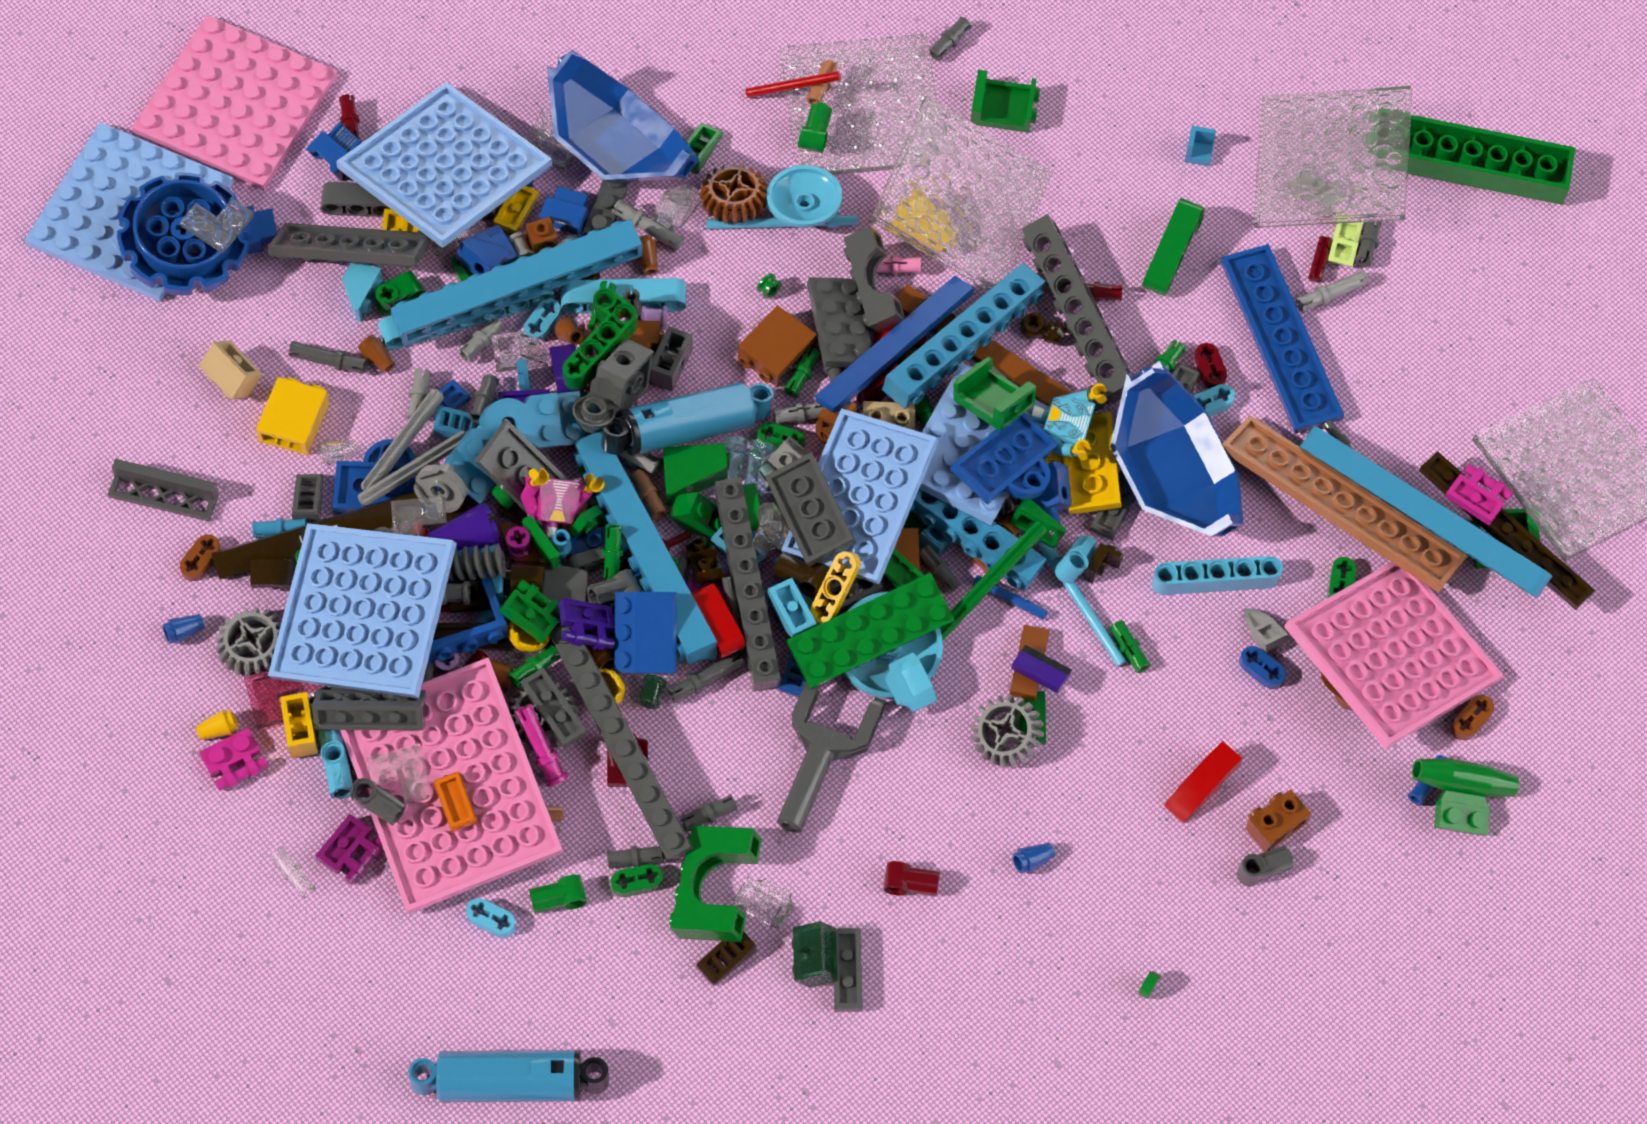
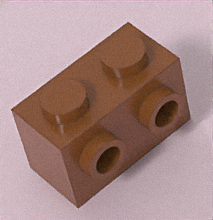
M1292 789L1284 794L1278 792L1269 800V805L1263 809L1258 807L1248 815L1249 820L1245 829L1264 852L1273 849L1308 823L1312 813Z

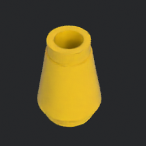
M222 709L199 725H196L201 741L232 735L233 731L239 729L236 717L231 709L227 711Z

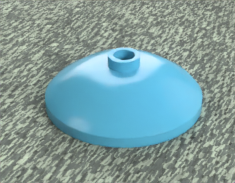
M797 165L784 169L774 176L767 188V204L771 213L781 222L794 227L807 228L824 224L837 214L842 204V188L839 181L830 172L817 166Z

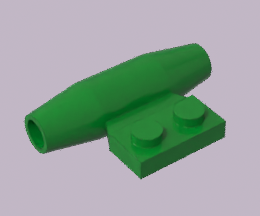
M1450 758L1416 759L1412 767V777L1414 780L1443 790L1440 798L1436 801L1434 828L1487 836L1490 808H1488L1485 797H1514L1519 789V779L1516 775L1489 765Z

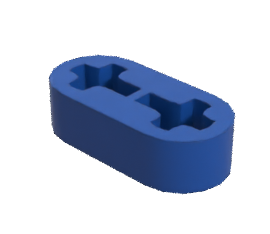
M1256 646L1246 647L1242 651L1239 664L1246 673L1268 689H1278L1282 686L1286 677V671L1280 663ZM1248 657H1257L1256 662L1253 661L1251 664L1247 662ZM1269 673H1278L1277 678H1273L1272 680L1268 678Z

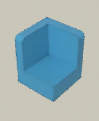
M1192 125L1185 162L1203 166L1210 165L1216 135L1215 129Z

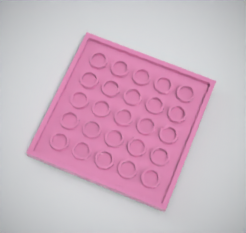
M206 15L131 128L134 134L265 190L337 78V70Z
M1392 562L1288 620L1284 626L1385 749L1499 682L1504 676L1429 586Z

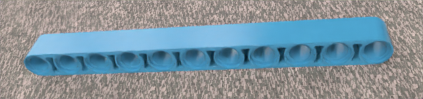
M1313 426L1300 445V448L1535 598L1539 597L1552 578L1550 573L1322 429Z

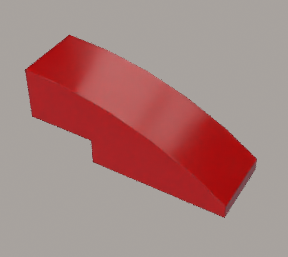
M1222 741L1184 780L1164 806L1180 821L1185 823L1240 767L1243 758Z

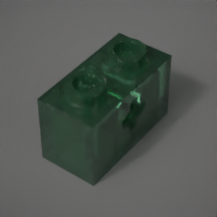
M822 921L794 927L792 939L794 955L792 972L794 981L809 988L837 982L836 928Z

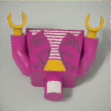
M541 468L540 472L536 469H531L528 473L529 477L526 476V485L520 498L527 516L531 515L534 520L542 521L541 530L548 538H553L552 536L555 535L554 532L557 530L558 523L572 524L574 518L593 492H599L604 488V481L601 477L596 479L593 474H587L585 476L586 485H582L583 482L551 479L544 468Z

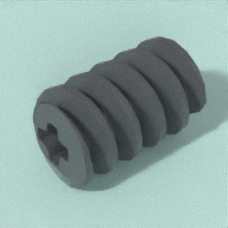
M496 544L494 552H491L489 545H485L483 553H480L478 546L475 545L471 554L467 546H464L462 554H459L456 547L449 573L450 581H454L456 576L459 580L464 581L467 574L471 580H475L478 574L481 579H486L488 573L491 578H497L499 572L505 578L506 561L504 552L499 544Z

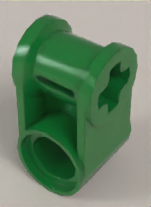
M412 271L404 272L377 287L375 293L377 310L382 315L391 316V304L394 307L401 301L419 298L426 291Z

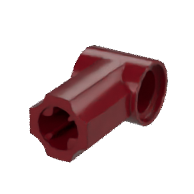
M890 861L886 865L883 890L888 894L897 896L914 893L936 897L940 872L911 868V865L901 861Z

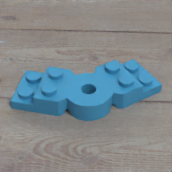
M580 391L531 395L524 402L513 398H504L488 405L480 416V428L468 430L444 461V463L451 465L454 468V472L463 480L468 488L467 496L479 505L496 484L474 463V460L498 429L503 419L509 420L537 449L574 445V441L586 437L585 431L574 418L572 409L575 401L580 399Z

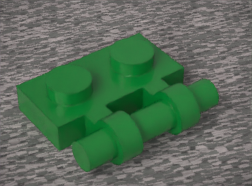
M522 579L516 587L520 591L515 589L499 612L540 643H543L560 620L559 602L553 598L550 600L538 591L539 587L535 584L530 585ZM531 599H533L535 602L541 605L544 609H542L540 606L534 603Z

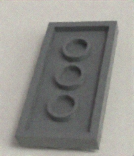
M809 277L807 288L823 366L848 368L872 347L869 330L863 320L864 308L856 296V292H858L857 284L849 278Z
M503 421L474 460V463L525 512L526 510L520 496L526 485V476L529 477V470L536 469L540 472V469L544 468L549 474V478L568 480L510 421ZM535 520L542 528V521Z
M812 452L765 476L808 567L856 543Z

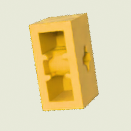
M304 692L280 697L291 759L318 754L308 693Z

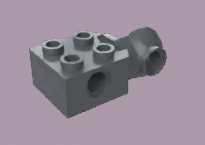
M626 338L619 346L616 345L613 348L611 355L606 360L600 362L596 371L597 375L591 381L590 392L585 397L575 401L572 407L573 416L584 431L589 433L600 432L603 430V426L609 425L616 415L619 416L621 410L631 408L644 394L649 385L653 350Z

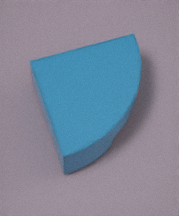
M526 359L517 360L516 366L520 391L530 390Z

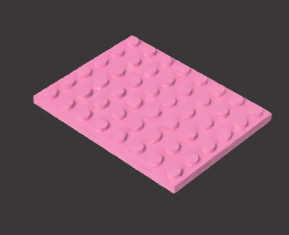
M489 657L422 683L421 690H426V700L423 706V730H340L358 779H370L376 786L406 805L402 817L393 826L371 811L370 813L408 914L564 853ZM459 771L478 823L452 833L433 781ZM362 789L365 798L371 795L372 789Z

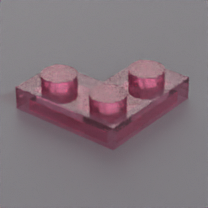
M269 671L244 677L258 729L284 722L278 698L304 691L301 682L272 679L268 676Z

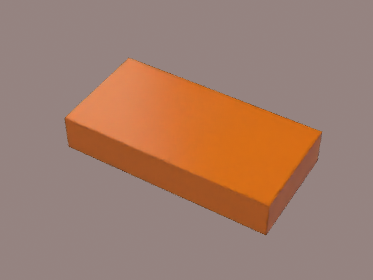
M459 771L433 781L452 833L478 823Z

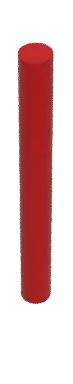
M839 71L746 88L747 98L840 81L841 75Z

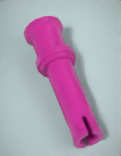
M528 704L527 708L523 706L516 710V714L537 756L535 763L541 767L546 778L545 785L550 787L567 779L568 774L563 772L557 759L559 754L554 749H551L532 704Z

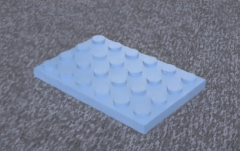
M961 362L922 433L937 437L939 442L919 489L992 525L1008 493L1004 491L987 505L950 470L956 460L996 430V428L953 400V384L956 378L972 369V367ZM1035 400L1036 406L1049 409V406ZM1031 407L1029 410L1025 412L1029 417L1031 416L1033 407ZM1037 423L1043 429L1044 425Z
M841 408L818 464L856 543L819 563L830 568L837 554L848 551L854 552L861 561L856 577L880 584L939 442L937 437ZM789 530L781 551L804 560ZM850 558L843 559L842 563L845 564L844 570L852 567L849 563Z

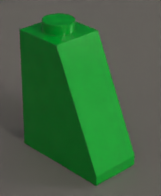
M726 443L677 446L663 449L667 506H672L679 494L701 492L715 485V481L728 478L727 469L732 468V454L726 453Z

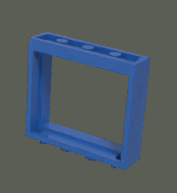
M474 546L468 548L470 554L473 553ZM489 576L486 579L480 578L495 621L434 640L428 663L436 660L444 661L451 658L454 654L472 652L480 646L489 643L496 644L498 640L509 637L507 624L503 614L499 612L500 605Z

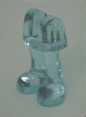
M726 436L725 446L730 450V465L727 479L739 478L741 475L742 463L749 442L746 438ZM753 439L750 441L746 476L742 485L757 484L762 460L773 453V444ZM758 489V494L760 498L761 491Z

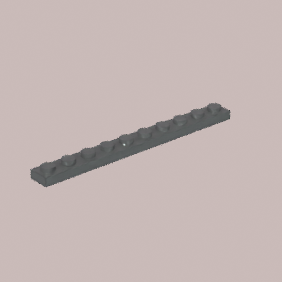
M559 625L549 635L667 861L671 862L692 850L693 846L587 645L574 646L570 642L562 641V632L564 630L571 631V627Z

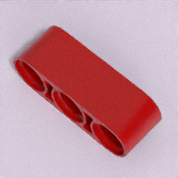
M711 583L691 592L717 640V654L722 659L746 648L744 637L716 585Z

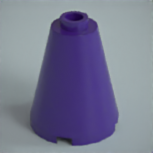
M486 502L475 506L428 533V537L453 540L457 543L458 551L462 550L464 546L469 548L477 545L480 550L485 548V545L491 546L499 543L501 547L495 521L492 522L491 518L487 516L492 514Z

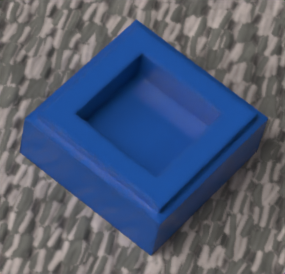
M453 379L439 390L443 393L444 397L440 403L443 407L459 410L471 400V396Z

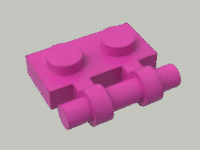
M1468 464L1463 472L1471 478L1469 479L1460 474L1446 492L1445 497L1482 522L1490 525L1505 504L1498 496L1508 501L1513 491L1505 487L1506 484L1501 480L1497 482L1486 475L1484 469L1480 467L1477 469L1473 465ZM1478 483H1481L1482 485L1486 486L1491 491L1489 492L1486 489L1482 488L1478 485Z
M249 728L199 751L210 776L213 778L221 773L223 775L222 778L214 781L218 791L228 786L231 789L237 786V782L249 776L253 778L260 774L259 771L269 767L264 757L255 762L252 759L260 755L261 751ZM243 762L246 765L234 772L230 771L231 768Z

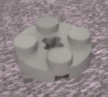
M447 463L427 465L420 470L415 478L414 491L419 500L429 508L432 505L440 508L439 512L451 513L458 510L468 494V488L463 480L454 472V468Z

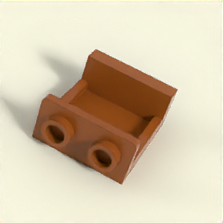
M777 305L738 345V360L745 368H751L758 373L762 381L777 387L780 384L781 376L809 347H811L810 353L816 347L817 334Z

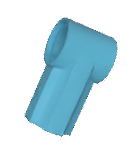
M1079 535L1063 559L1055 566V574L1063 583H1072L1088 567L1089 561L1097 550L1096 541L1091 536Z

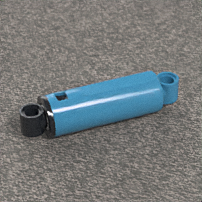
M738 382L620 411L618 418L614 417L609 425L603 426L601 446L609 454H621L626 450L629 455L635 456L747 429L754 425L755 419L762 420L770 415L774 393L772 388L766 384L756 383L748 389L745 384Z
M581 1050L440 1051L437 1057V1064H434L430 1059L420 1058L412 1062L408 1071L411 1087L414 1092L425 1096L430 1095L436 1090L437 1098L442 1103L580 1102L582 1089L590 1094H599L605 1091L609 1085L607 1063L599 1057L588 1058L582 1063ZM593 1072H598L602 1074L597 1079H591L588 1077L589 1074ZM424 1073L431 1075L426 1080L417 1079L419 1075Z

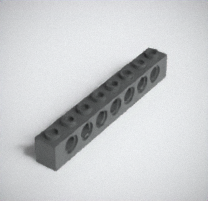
M1046 214L1022 228L1025 235L1022 241L1027 250L1033 252L1035 258L1032 261L1038 272H1043L1046 278L1044 279V285L1050 294L1053 292L1056 298L1053 301L1055 308L1060 315L1064 314L1067 320L1063 322L1066 330L1071 336L1074 334L1077 340L1074 343L1077 352L1081 357L1085 356L1087 364L1084 366L1091 378L1095 377L1097 383L1103 384L1108 391L1105 392L1106 398L1111 404H1114L1121 400L1126 375L1131 372L1056 222ZM1047 243H1051L1046 251H1042ZM1057 264H1061L1059 270L1053 272V268ZM1071 284L1070 290L1063 293L1064 288ZM1082 305L1080 312L1073 314L1074 309ZM1092 326V331L1088 335H1084L1086 328ZM1103 347L1102 353L1094 357L1095 351ZM1109 369H1114L1113 374L1105 378L1106 372Z
M739 477L715 481L714 493L730 576L733 578L741 616V627L746 643V658L753 692L779 688L781 678L742 480Z

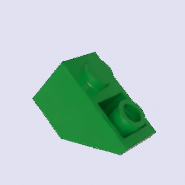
M699 492L677 495L668 517L684 530L711 539L721 528L717 506Z

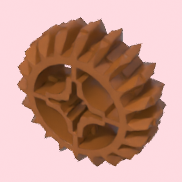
M733 163L728 168L723 165L721 170L714 168L712 174H707L705 180L702 181L700 199L702 200L703 209L706 210L708 216H714L715 221L723 219L725 224L728 221H733L735 225L737 221H742L746 224L747 218L755 220L756 214H762L763 208L766 207L767 183L762 178L760 172H755L753 167L746 169L744 164L740 167H735Z

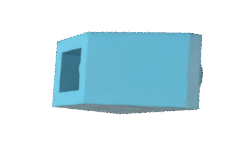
M351 262L342 277V281L355 319L361 322L364 315H368L373 307V299L377 287L384 284L385 280L383 279L381 268L368 263L353 264Z

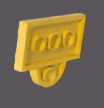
M1111 412L1092 414L1085 437L1092 450H1084L1088 456L1086 460L1082 461L1077 456H1058L1054 452L1044 459L1047 464L1057 461L1068 466L1071 506L1068 508L1070 515L1122 507L1117 459L1110 448L1114 432Z

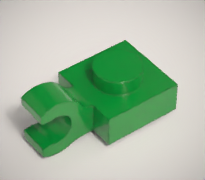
M595 505L580 514L569 528V531L575 538L584 532L589 534L598 524H607L606 515L603 514L598 505Z

